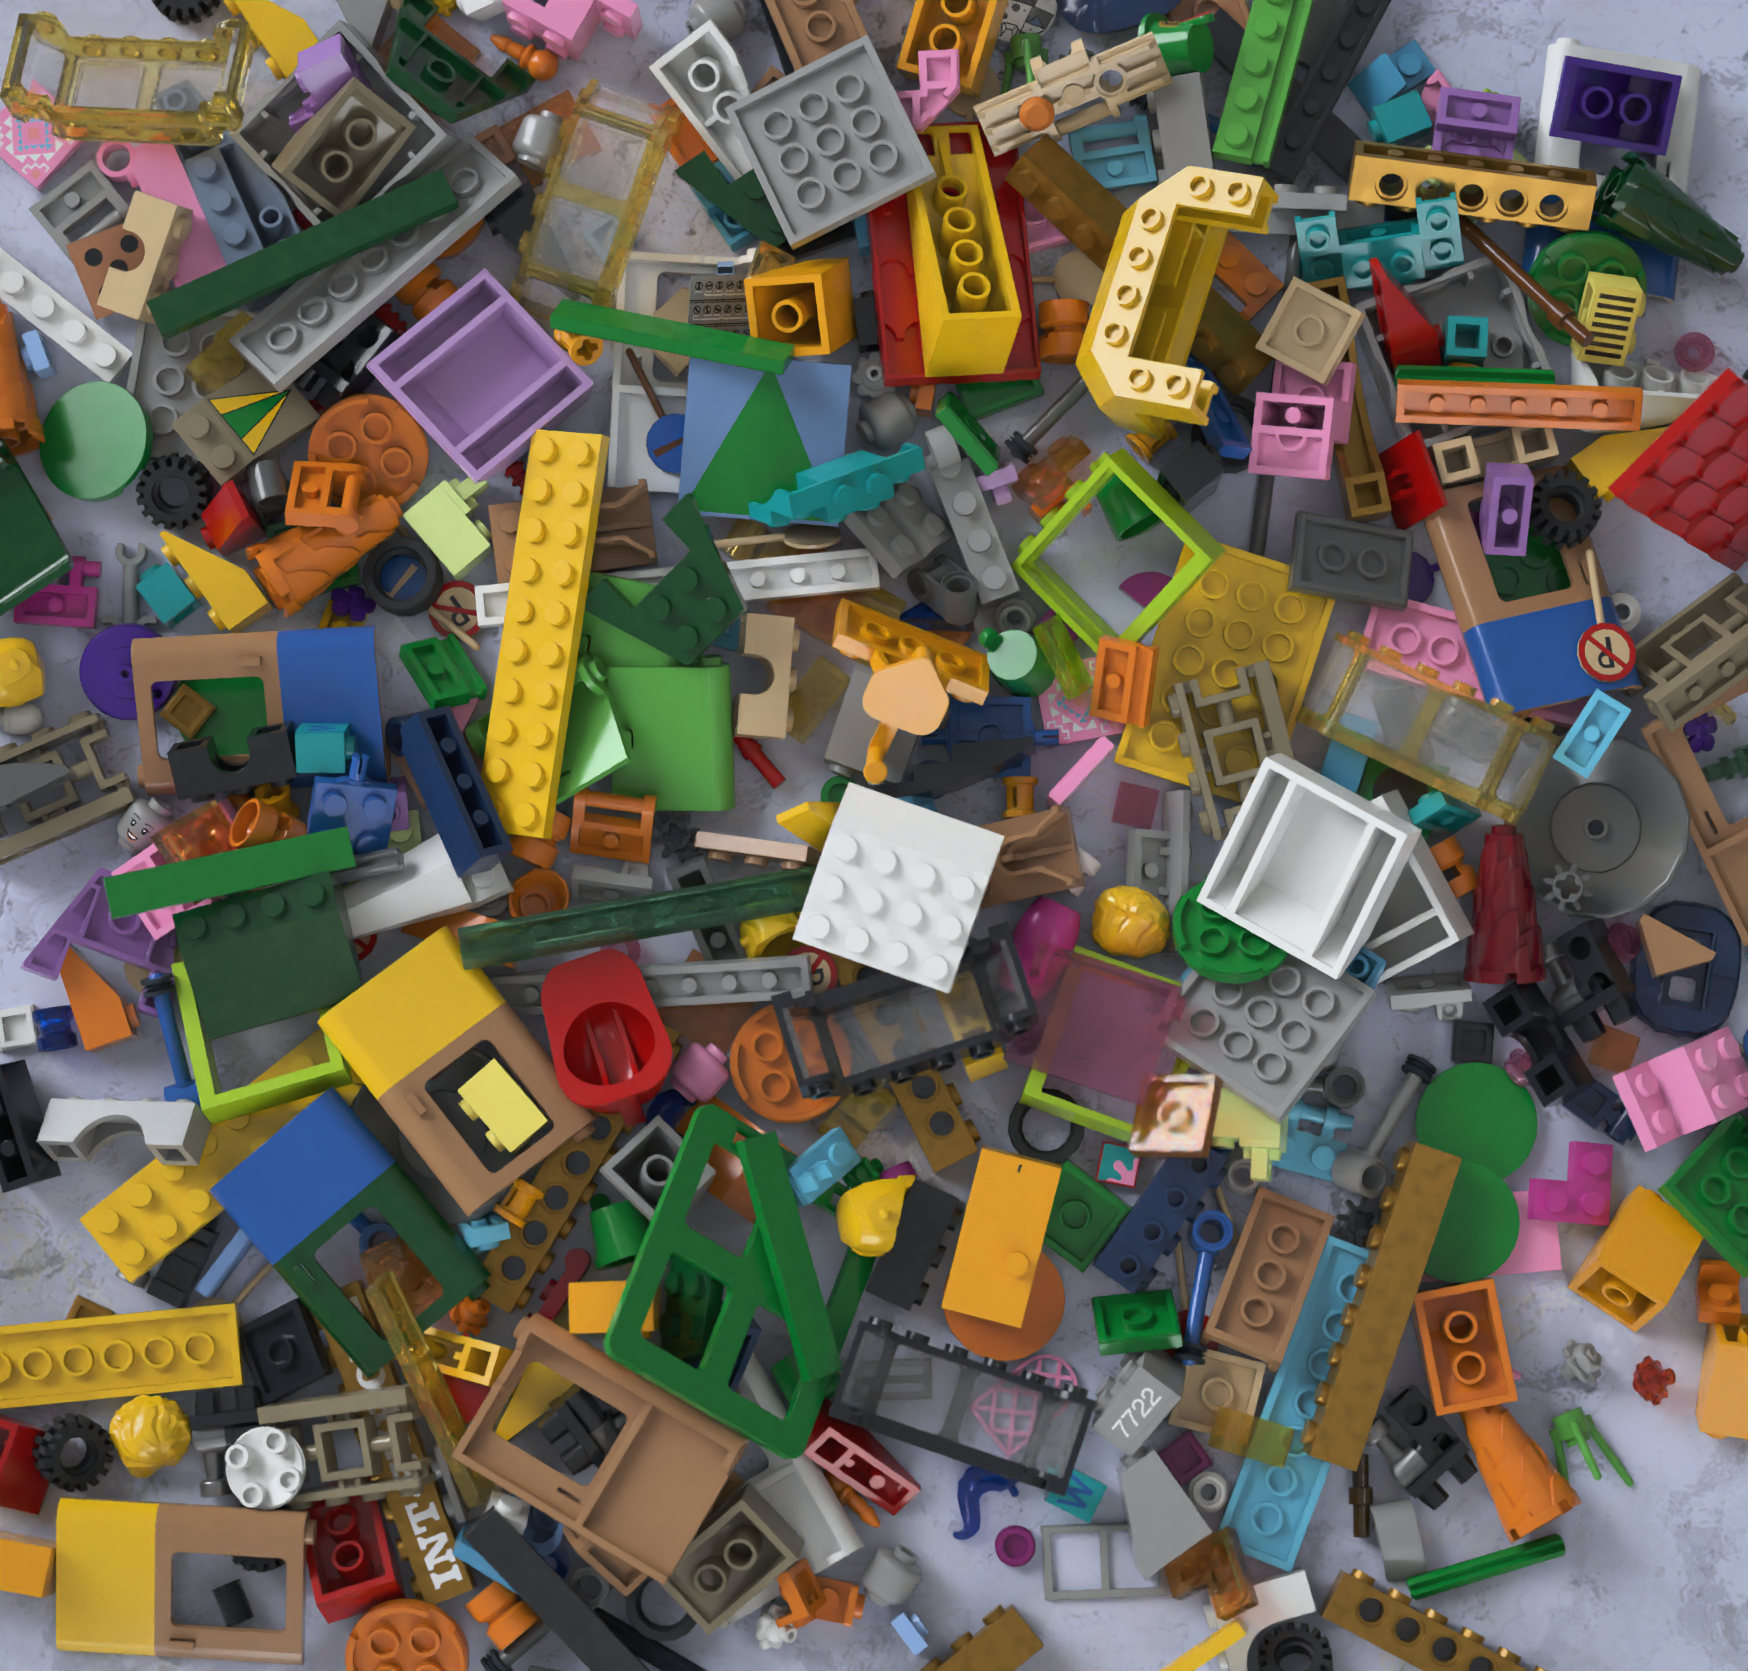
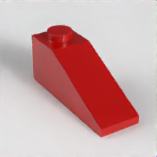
M1377 257L1369 259L1380 334H1383L1384 337L1382 343L1383 355L1393 374L1395 375V368L1398 365H1440L1439 348L1444 346V337L1439 324L1431 323L1425 310Z
M233 480L223 485L201 514L206 526L200 528L206 544L210 550L217 548L224 557L267 537L251 501Z
M826 1398L822 1402L803 1454L895 1516L921 1491V1485L867 1429L828 1416L831 1401Z

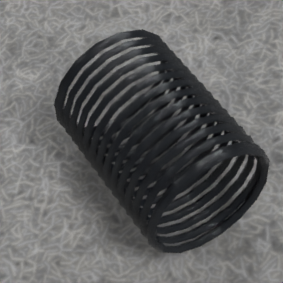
M240 1579L212 1590L213 1594H215L216 1602H219L217 1603L220 1608L219 1610H222L220 1613H223V1618H226L224 1621H226L227 1627L235 1626L255 1617L250 1606L251 1604H248L250 1601L245 1596L246 1593H244L245 1590L242 1588L243 1585H241Z

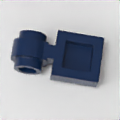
M1595 1078L1596 1083L1567 1103L1561 1104L1563 1108L1593 1130L1596 1129L1602 1119L1605 1120L1607 1126L1603 1132L1622 1146L1627 1140L1631 1142L1637 1134L1625 1106L1622 1105L1619 1110L1611 1108L1619 1096Z

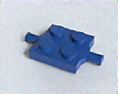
M950 696V718L946 729H936L930 734L922 735V746L946 745L950 761H953L952 745L1033 737L1035 746H1059V738H1044L1059 737V729L1035 730L1031 719V697H986L983 705H979L974 702H961ZM1031 756L990 778L1031 776Z
M358 752L352 754L349 775L336 778L315 776L307 821V834L347 826L354 856L388 848L398 792L396 783L376 782L365 777L369 756L361 753L359 757Z

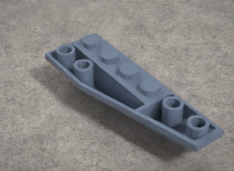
M189 80L153 96V100L227 265L300 232L284 195L266 173L228 134L230 132L228 127ZM296 282L247 303L248 310L255 312L270 305Z

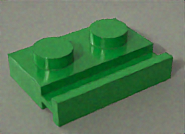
M453 633L448 634L447 639L439 640L437 637L400 646L399 658L431 709L448 705L451 708L468 704L470 699L477 697L480 701L486 699L488 688Z

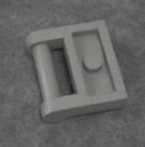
M90 160L31 206L29 210L73 263L66 244L71 242L65 235L107 202H110L115 210L77 240L125 222L129 206L93 161Z

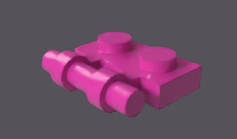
M73 556L74 568L64 574L70 575L69 585H47L14 608L13 622L25 625L96 629L100 590L97 587H84V580L86 576L101 577L102 562L87 561L85 556Z

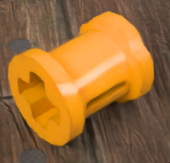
M554 330V341L560 348L569 351L570 358L577 365H590L601 356L604 345L602 339Z
M1168 421L1162 441L1137 432L1135 434L1129 433L1125 436V440L1144 462L1150 463L1154 459L1153 454L1167 441H1174L1178 437V433Z
M1011 776L1002 778V785L1006 786V810L1002 812V819H1011L1037 813L1034 810V786L1038 784L1037 777Z
M265 783L256 787L254 791L256 799L273 806L278 813L285 812L297 819L300 818L298 806L290 799L291 791L289 785L271 787L270 783Z
M519 1178L513 1182L502 1203L495 1204L492 1210L523 1229L527 1224L524 1219L536 1200L542 1199L545 1193Z

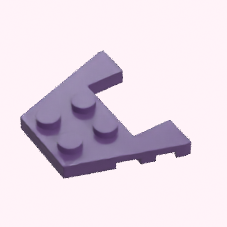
M100 867L23 961L20 969L56 981L70 943H74L149 971L148 977L156 972L161 974L172 973L173 975L171 964H174L176 930H172L155 941L138 914L112 920L103 878L113 875L111 874L112 871ZM143 990L136 1011L159 1019L153 997L145 998L143 993L147 990ZM174 991L169 992V995L175 1014V1006H173Z

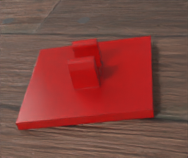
M1420 430L1414 431L1379 454L1385 474L1392 509L1391 514L1397 529L1407 530L1448 505Z

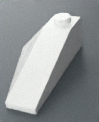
M711 18L649 66V69L734 180H737L752 170L753 167L724 108L750 95L751 92L736 50Z
M1571 351V385L1642 387L1643 402L1640 429L1673 423L1719 377L1718 375L1690 368L1682 369L1681 373L1673 372L1660 366V361L1647 358L1645 364L1625 360L1624 367L1579 361L1576 359L1573 351ZM1580 429L1581 431H1586V432L1591 433V434H1601V433H1617V434H1618V433L1629 432V431H1616V430H1589V429Z

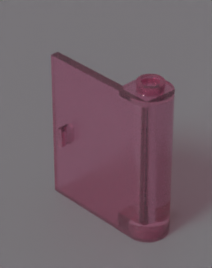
M1041 941L1029 975V988L1038 1012L1039 1024L1035 1025L1030 1032L1009 1041L1003 1059L1144 1106L1173 1019L1181 1020L1187 1004L1188 997L1181 995L1183 987ZM1025 999L1020 1010L1027 1008Z

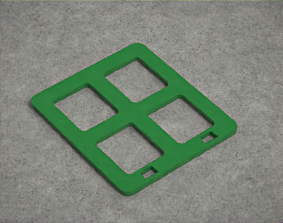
M716 1105L700 1106L692 1116L606 1332L604 1349L607 1355L614 1361L783 1459H795L800 1457L806 1448L833 1373L808 1382H802L800 1375L783 1420L732 1391L729 1387L730 1375L757 1306H761L784 1321L785 1318L771 1274L757 1218L741 1257L734 1255L686 1224L687 1212L713 1146L717 1144L739 1158L736 1144L733 1143L736 1132L745 1138L761 1134ZM780 1146L787 1167L798 1156ZM837 1181L815 1199L812 1204L836 1218V1206L830 1203L833 1193L841 1197L851 1189ZM848 1246L826 1305L839 1356L876 1257L861 1256L852 1251L850 1246ZM671 1254L676 1255L721 1282L727 1288L726 1298L698 1369L691 1367L647 1341L641 1334V1329Z

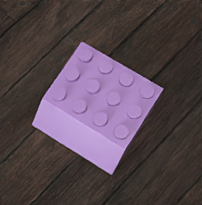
M486 268L366 364V368L475 484L502 473L530 449L531 437L536 433V429L550 431L555 429L588 401L594 386L592 380Z

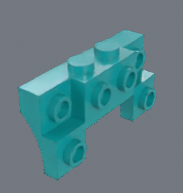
M1456 192L1450 193V197L1422 201L1421 197L1415 198L1418 216L1415 218L1338 230L1335 210L1329 211V215L1301 219V215L1295 216L1304 282L1309 283L1344 276L1347 289L1370 290L1373 288L1369 259L1375 257L1379 259L1401 285L1413 283L1419 278H1426V270L1465 264Z
M907 442L902 445L897 454L889 457L859 450L796 473L798 490L788 492L778 489L775 490L772 498L767 503H757L754 501L748 503L750 518L764 522L769 527L776 528L790 524L791 520H802L811 515L823 519L825 523H838L846 520L848 514L858 510H874L880 506V502L895 497L893 484L910 480V475L925 470L922 447Z

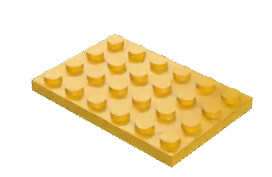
M1185 543L1183 544L1173 577L1195 555ZM1222 543L1219 544L1226 551L1158 623L1150 646L1160 648L1149 725L1142 728L1138 727L1137 724H1125L1113 761L1115 764L1190 787L1187 773L1194 771L1190 756L1183 758L1179 747L1177 734L1183 733L1180 717L1173 719L1168 705L1167 695L1173 694V684L1197 678L1202 698L1239 689L1235 674L1236 668L1269 659L1287 732L1291 740L1335 603V599L1287 591L1290 565ZM1249 678L1251 694L1231 700L1236 721L1241 722L1258 717L1261 732H1267L1253 678ZM1187 694L1185 696L1199 749H1202L1205 746L1201 732L1221 727L1215 704L1195 709L1191 694ZM1250 729L1213 738L1223 776L1260 767ZM1206 773L1211 795L1241 804L1236 782L1215 787L1212 773Z

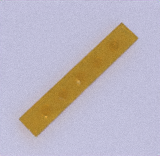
M393 1270L382 1273L365 1290L366 1296L467 1506L472 1508L482 1505L496 1486L491 1480L451 1457L468 1427Z

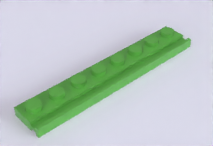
M1253 0L1213 145V158L1247 165L1255 163L1263 165V168H1270L1315 0Z

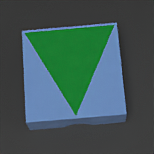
M690 357L678 502L687 493H691L699 505L697 508L702 516L755 520L750 518L748 503L752 501L767 503L772 498L775 490L778 489L788 492L798 490L796 473L843 457L852 365L793 359L784 374L777 375ZM812 515L802 520H791V523L838 527V523H825L823 519Z

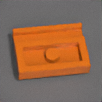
M1109 635L1100 637L1089 715L1124 724H1137L1138 727L1142 728L1149 725L1160 647L1145 646L1140 642Z

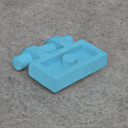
M1300 1098L1289 1112L1286 1153H1282L1281 1161H1273L1272 1166L1333 1182V1163L1336 1157L1347 1148V1143L1332 1140L1335 1128L1351 1132L1354 1116L1340 1113V1108L1330 1105L1325 1109L1306 1104L1304 1099ZM1304 1119L1322 1124L1319 1136L1298 1131L1299 1120Z

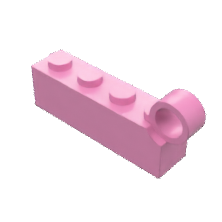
M168 132L136 147L120 138L107 140L100 146L96 156L97 164L105 177L115 183L129 181L133 189L139 186L143 193L194 210L191 217L192 229L188 238L182 243L178 255L179 267L176 275L172 278L176 288L227 265ZM117 150L129 152L130 162L125 169L111 171L107 168V159L110 154Z

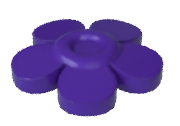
M358 586L350 587L348 593L342 588H336L330 596L333 601L332 612L340 617L349 614V619L355 622L364 621L366 615L373 613L376 608V602L369 597H365V590Z
M1707 713L1687 722L1683 727L1684 734L1690 736L1687 741L1693 753H1698L1700 750L1709 752L1715 745V738L1711 733H1716L1718 728L1715 717L1708 716Z

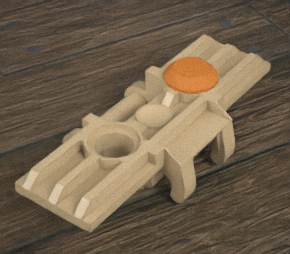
M1151 31L1092 57H1088L1083 40L1080 38L1070 42L1071 54L1049 64L1043 61L1041 55L1030 59V65L1036 80L973 106L994 156L996 157L1039 139L1046 133L1050 134L1056 142L1063 140V135L1111 115L1114 118L1122 116L1119 108L1120 104L1173 83L1153 32ZM1107 70H1116L1122 75V79L1118 85L1110 86L1109 81L1100 79V76ZM1100 96L1105 99L1103 102L1056 121L1054 118L1057 114L1078 107Z

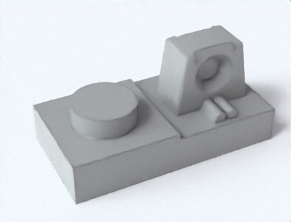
M625 861L621 873H615L613 870H606L594 865H574L571 877V901L651 912L654 878L649 877V864Z
M1464 972L1394 977L1385 980V994L1391 1010L1409 1013L1434 1005L1436 1016L1439 1021L1462 1019L1464 1002H1472V989L1470 983L1464 979Z

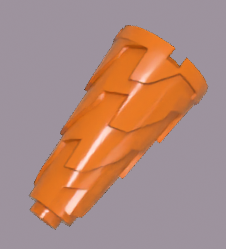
M0 300V436L7 443L13 455L19 456L39 449V441L43 442V444L45 443L44 427L40 423L31 381L28 380L27 369L18 345L13 313L8 312V306L1 303Z
M373 494L359 501L357 513L360 517L357 531L352 534L340 533L335 527L297 526L262 543L256 542L245 549L249 562L255 558L258 560L260 566L253 569V572L279 611L285 609L283 612L284 617L289 618L304 608L303 605L326 590L336 578L352 568L364 554L397 532L395 529L400 526L399 518L403 517V512L393 496L385 498L381 494L378 496Z
M1502 1404L1458 1412L1467 1431L1465 1433L1477 1459L1484 1483L1495 1504L1504 1532L1511 1543L1523 1538L1528 1533H1532L1582 1503L1577 1492L1571 1487L1569 1482L1556 1470L1543 1450L1524 1431L1510 1411L1504 1408Z

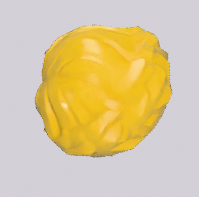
M1118 885L1104 890L1094 902L1095 909L1092 915L1091 936L1094 943L1107 954L1127 956L1136 960L1148 955L1157 954L1166 946L1167 940L1170 938L1169 911L1151 893L1138 887Z
M143 1394L122 1405L121 1409L115 1412L109 1426V1438L113 1446L116 1447L118 1456L127 1467L128 1472L137 1478H147L164 1466L171 1467L180 1462L189 1450L192 1429L190 1428L189 1416L184 1413L175 1400L161 1397L160 1395L148 1396Z

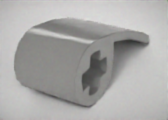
M1408 1497L1369 1507L1374 1533L1381 1548L1386 1580L1391 1582L1426 1573L1419 1527L1411 1499Z

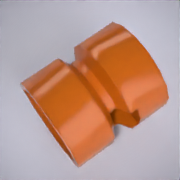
M433 261L394 294L404 306H413L412 315L418 321L458 290L450 279L442 280L440 278L442 271Z
M1069 298L1040 302L1038 304L1039 328L1045 331V334L1039 337L1041 362L1059 365L1075 364L1084 337V330L1090 318V303L1085 300Z
M254 798L248 800L239 809L230 828L229 839L233 847L241 849L307 835V827L303 821L285 812L278 813L273 806Z
M555 811L551 840L510 834L508 838L514 850L509 854L536 867L551 870L559 854L556 843L565 840L572 825V819Z
M1456 835L1429 848L1442 872L1452 868L1456 878L1449 881L1448 884L1456 899L1477 887L1478 874L1473 865L1464 864L1463 859L1466 853Z
M494 1581L464 1607L475 1621L477 1620L479 1623L487 1622L489 1624L486 1634L501 1651L538 1621L540 1617L524 1600L517 1599L518 1594Z

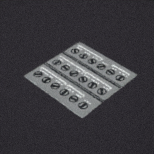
M758 273L692 275L687 323L750 336L744 279L758 275Z

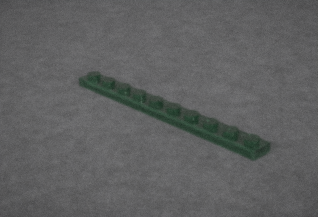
M818 865L460 927L457 929L464 971L799 912L803 909Z

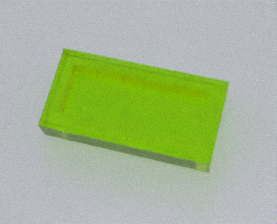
M1059 613L1033 627V632L1066 698L1071 700L1093 687V681Z

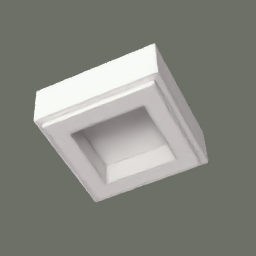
M34 1004L0 1010L1 1052L42 1045Z

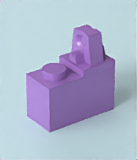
M341 33L298 52V70L294 71L295 78L304 93L310 92V97L302 102L303 107L289 114V126L295 134L353 76L377 95L359 63L354 59V55Z
M1486 463L1483 499H1481L1477 531L1485 554L1526 556L1534 477L1527 464Z

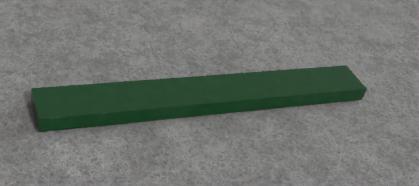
M439 169L146 301L165 341L459 208V205L442 169Z

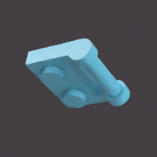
M1146 114L1135 115L1134 120L1083 127L1068 133L1072 157L1109 192L1157 184ZM1136 136L1138 144L1088 152H1084L1083 143Z

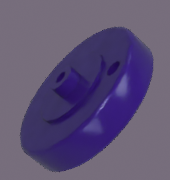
M120 623L101 631L87 644L80 660V682L88 700L99 711L120 720H138L131 663L132 640L135 638L163 637L160 633L142 624ZM158 681L153 683L152 692L155 712L162 708L171 698L177 681Z

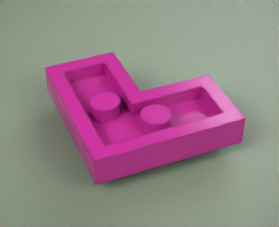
M1580 1141L1569 1142L1567 1181L1542 1178L1529 1179L1527 1219L1601 1227L1609 1226L1613 1145Z

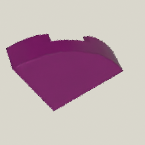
M1142 572L1126 579L1118 589L1145 609L1172 578L1159 572Z

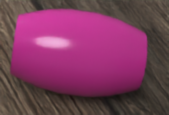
M1039 896L1030 905L1012 932L1033 1000L1040 1003L1054 990L1066 972L1079 938L1081 914L1043 896ZM1008 951L1004 954L1002 960L1000 985L1023 995Z

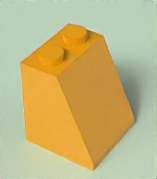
M848 257L807 260L744 279L750 336L795 345L794 357L831 354L857 337Z
M1638 1185L1623 1199L1610 1219L1609 1226L1605 1227L1567 1288L1632 1331L1637 1332L1668 1304L1704 1237L1674 1207L1663 1201L1658 1193Z
M1741 1314L1739 1326L1707 1323L1695 1415L1699 1431L1705 1432L1713 1438L1724 1439L1731 1436L1744 1438L1748 1441V1314Z

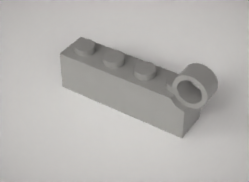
M1200 72L1171 76L1173 83L1147 93L1150 114L1157 113L1159 129L1152 130L1155 153L1163 154L1165 168L1158 170L1159 184H1162L1187 166L1216 170L1215 158L1212 155L1213 143L1203 74Z
M944 425L924 432L931 455L924 457L925 470L944 518L948 523L949 531L954 536L953 541L964 569L976 578L977 602L981 612L999 605L1007 598L1019 597L1020 589L964 449L960 444H956L954 437Z

